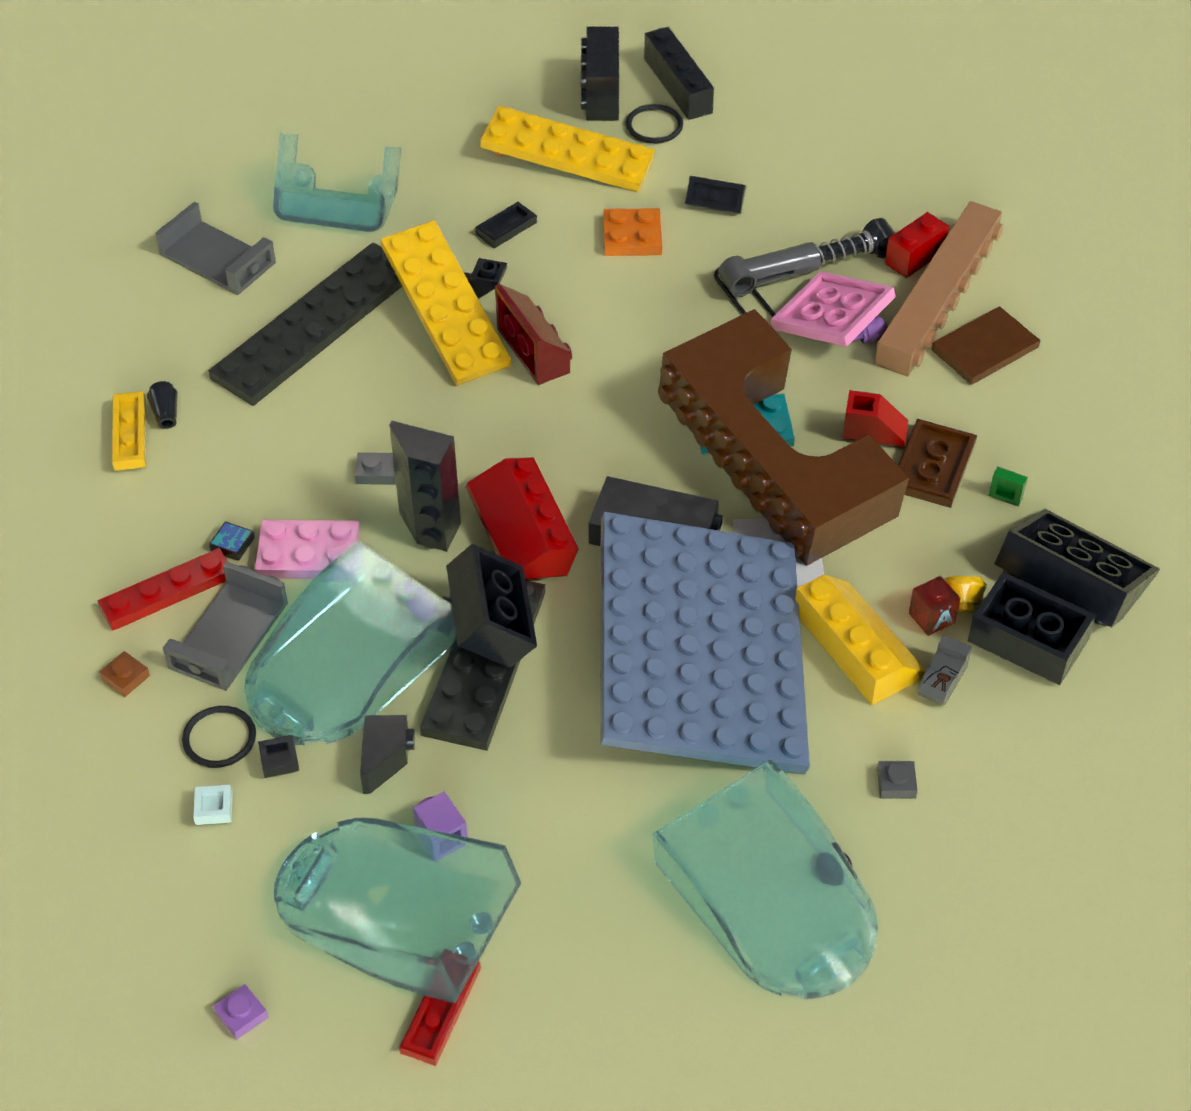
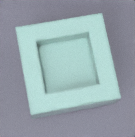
M231 785L195 787L193 815L195 825L232 823L233 791Z

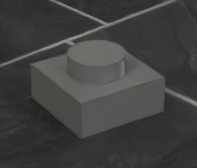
M879 761L877 771L880 799H916L918 790L914 761Z

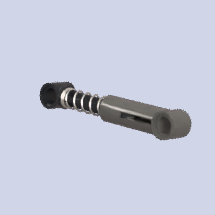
M876 218L867 223L860 234L854 233L851 238L843 236L840 241L832 239L830 244L822 242L819 247L813 242H808L743 259L741 256H732L722 262L718 272L731 294L736 297H743L752 292L757 286L820 269L821 265L825 264V261L831 260L834 263L835 258L841 257L845 260L846 255L852 254L855 257L856 253L861 251L864 254L875 253L879 258H886L888 238L894 235L895 231L886 219Z

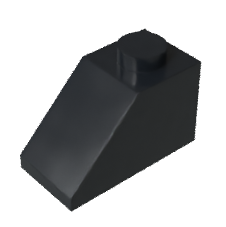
M364 715L360 770L363 794H371L408 764V750H415V729H408L407 715Z

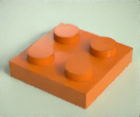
M660 208L603 209L605 256L662 255Z

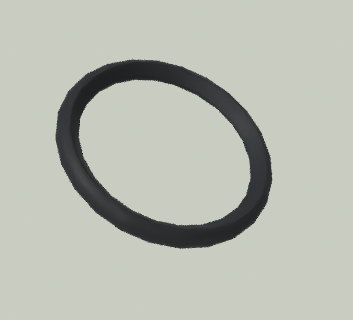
M660 104L640 106L629 114L626 121L629 133L634 138L646 143L670 141L680 134L684 124L681 115L676 110ZM662 110L671 113L677 119L678 126L668 136L652 138L638 134L632 127V120L640 112Z
M209 707L197 713L187 723L183 731L182 744L187 756L199 765L211 768L225 767L240 761L250 752L255 743L256 728L251 717L236 707ZM225 712L235 714L245 721L249 730L248 741L245 747L235 756L219 761L207 760L198 756L192 750L189 741L190 733L195 724L202 718L210 714Z

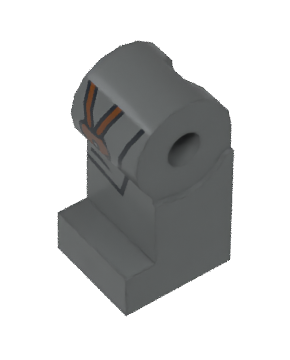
M943 635L938 644L937 651L929 664V668L920 683L918 695L945 705L968 667L972 646Z

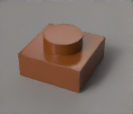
M125 651L99 672L101 680L124 697L150 676L148 668Z

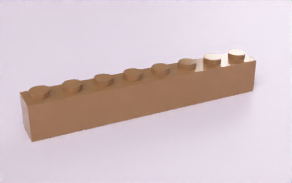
M969 201L879 340L875 365L907 377L914 366L919 367L921 365L926 347H932L937 330H942L947 322L948 312L956 309L960 293H966L971 276H976L979 272L982 258L989 256L993 241L999 240L1004 227L1003 224H1000L1002 211Z

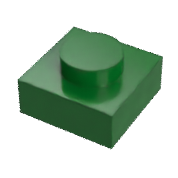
M997 466L992 477L989 496L1019 507L1024 496L1028 477Z

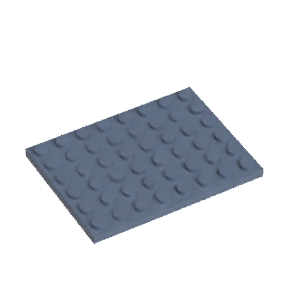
M610 512L603 513L601 518L600 745L806 774L810 768L799 605L795 600L797 589L795 546L792 543Z

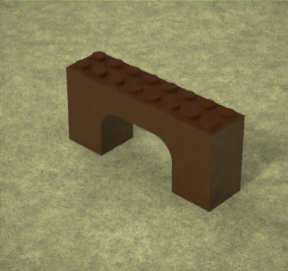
M753 309L664 352L660 369L658 395L661 401L669 405L676 413L679 422L684 426L686 425L694 434L697 443L701 447H705L712 455L715 464L719 468H723L730 476L733 485L738 490H742L748 497L753 509L760 512L766 518L772 531L780 535L785 542L792 543L795 546V557H799L808 566L897 518L909 477L870 434L825 456L804 455L791 448L755 408L754 404L784 390L792 349L758 311Z

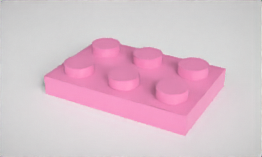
M262 520L255 572L276 578L355 579L360 534L359 521Z

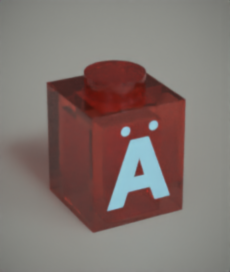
M940 575L913 588L909 614L922 630L930 636L956 622L960 597Z

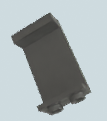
M196 202L190 204L155 233L160 255L236 295L243 292L276 263L273 241L263 237L255 245L250 246L202 221L199 204Z
M226 561L223 568L227 583L183 643L169 638L163 647L168 669L224 691L228 690L288 604L284 582H281L276 577L254 572L246 566H238Z

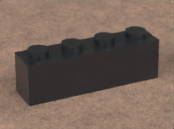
M669 26L644 33V60L686 118L692 120L713 114L714 87Z

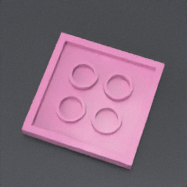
M820 271L771 319L772 328L788 334L847 347L896 297L895 290L892 286Z

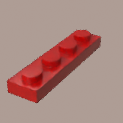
M220 548L97 600L99 608L112 631L226 582L223 565L227 559Z

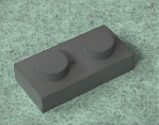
M358 452L355 471L356 484L396 485L393 454Z

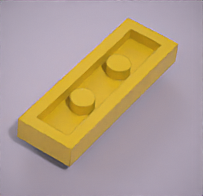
M144 391L113 394L112 464L114 471L146 467V398Z

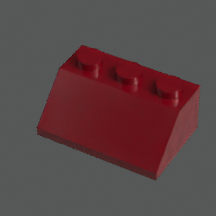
M502 284L496 285L497 330L536 384L541 385L569 374L572 351L566 342L563 343L558 337L555 326L546 321L540 306H535L525 294Z

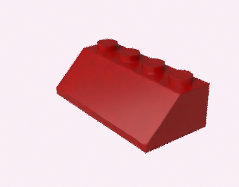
M534 457L505 458L467 482V492L497 555L523 566L526 579L568 576L579 548Z

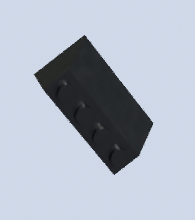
M391 421L389 427L399 513L417 544L447 552L461 525L454 436Z

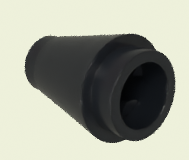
M160 381L152 384L149 387L147 399L158 422V426L162 429L172 428L177 424L178 391L170 382Z

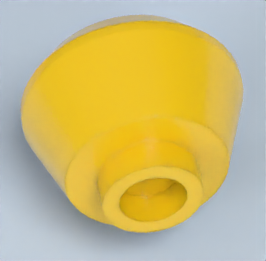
M950 576L945 577L941 583V588L947 604L953 605L954 611H974V605H979L982 601L987 584L982 577Z

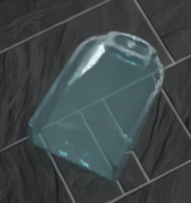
M357 540L324 568L304 589L250 664L245 679V695L253 719L266 733L275 738L293 735L296 745H305V742L325 740V743L328 744L350 736L364 726V715H376L453 646L456 630L452 605Z
M772 759L653 833L655 864L740 969L760 987L780 996L782 992L804 996V999L820 998L832 995L848 987L868 967L875 951L878 934L877 914L873 902L828 827L809 801Z
M353 818L337 822L338 828L332 829L320 836L317 832L313 833L289 854L278 872L273 893L279 916L293 935L376 979L408 991L456 1003L521 885V880L506 845L376 818Z

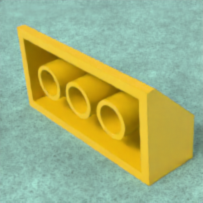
M824 574L797 587L795 600L799 605L800 621L871 705L923 679L926 672L923 666L848 581Z

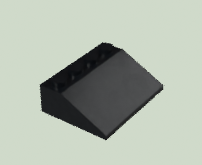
M1043 509L1008 531L994 565L1002 568L1003 572L1096 614L1094 623L1111 628L1125 617L1160 570V568L1047 509Z

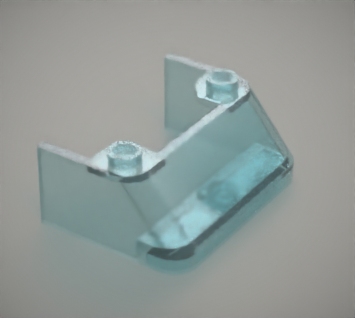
M280 133L273 210L278 218L284 221L366 232L378 231L384 226L397 193L402 148L385 146L382 174L376 175L371 179L368 195L315 188L316 174L312 167L307 164L296 163L299 134Z

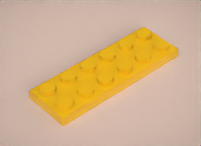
M498 105L480 143V148L635 192H639L655 154V149L500 105Z
M435 220L381 238V247L456 386L511 366V358Z

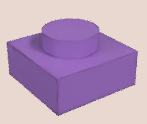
M246 984L213 1006L215 1014L236 1040L269 1018L267 1010Z

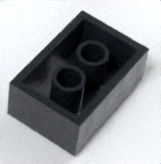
M587 27V38H581V110H586L587 121H619V27Z
M472 543L446 565L457 643L459 647L511 668L537 647L524 567Z
M1002 572L973 615L968 642L1061 685L1090 638L1096 614Z

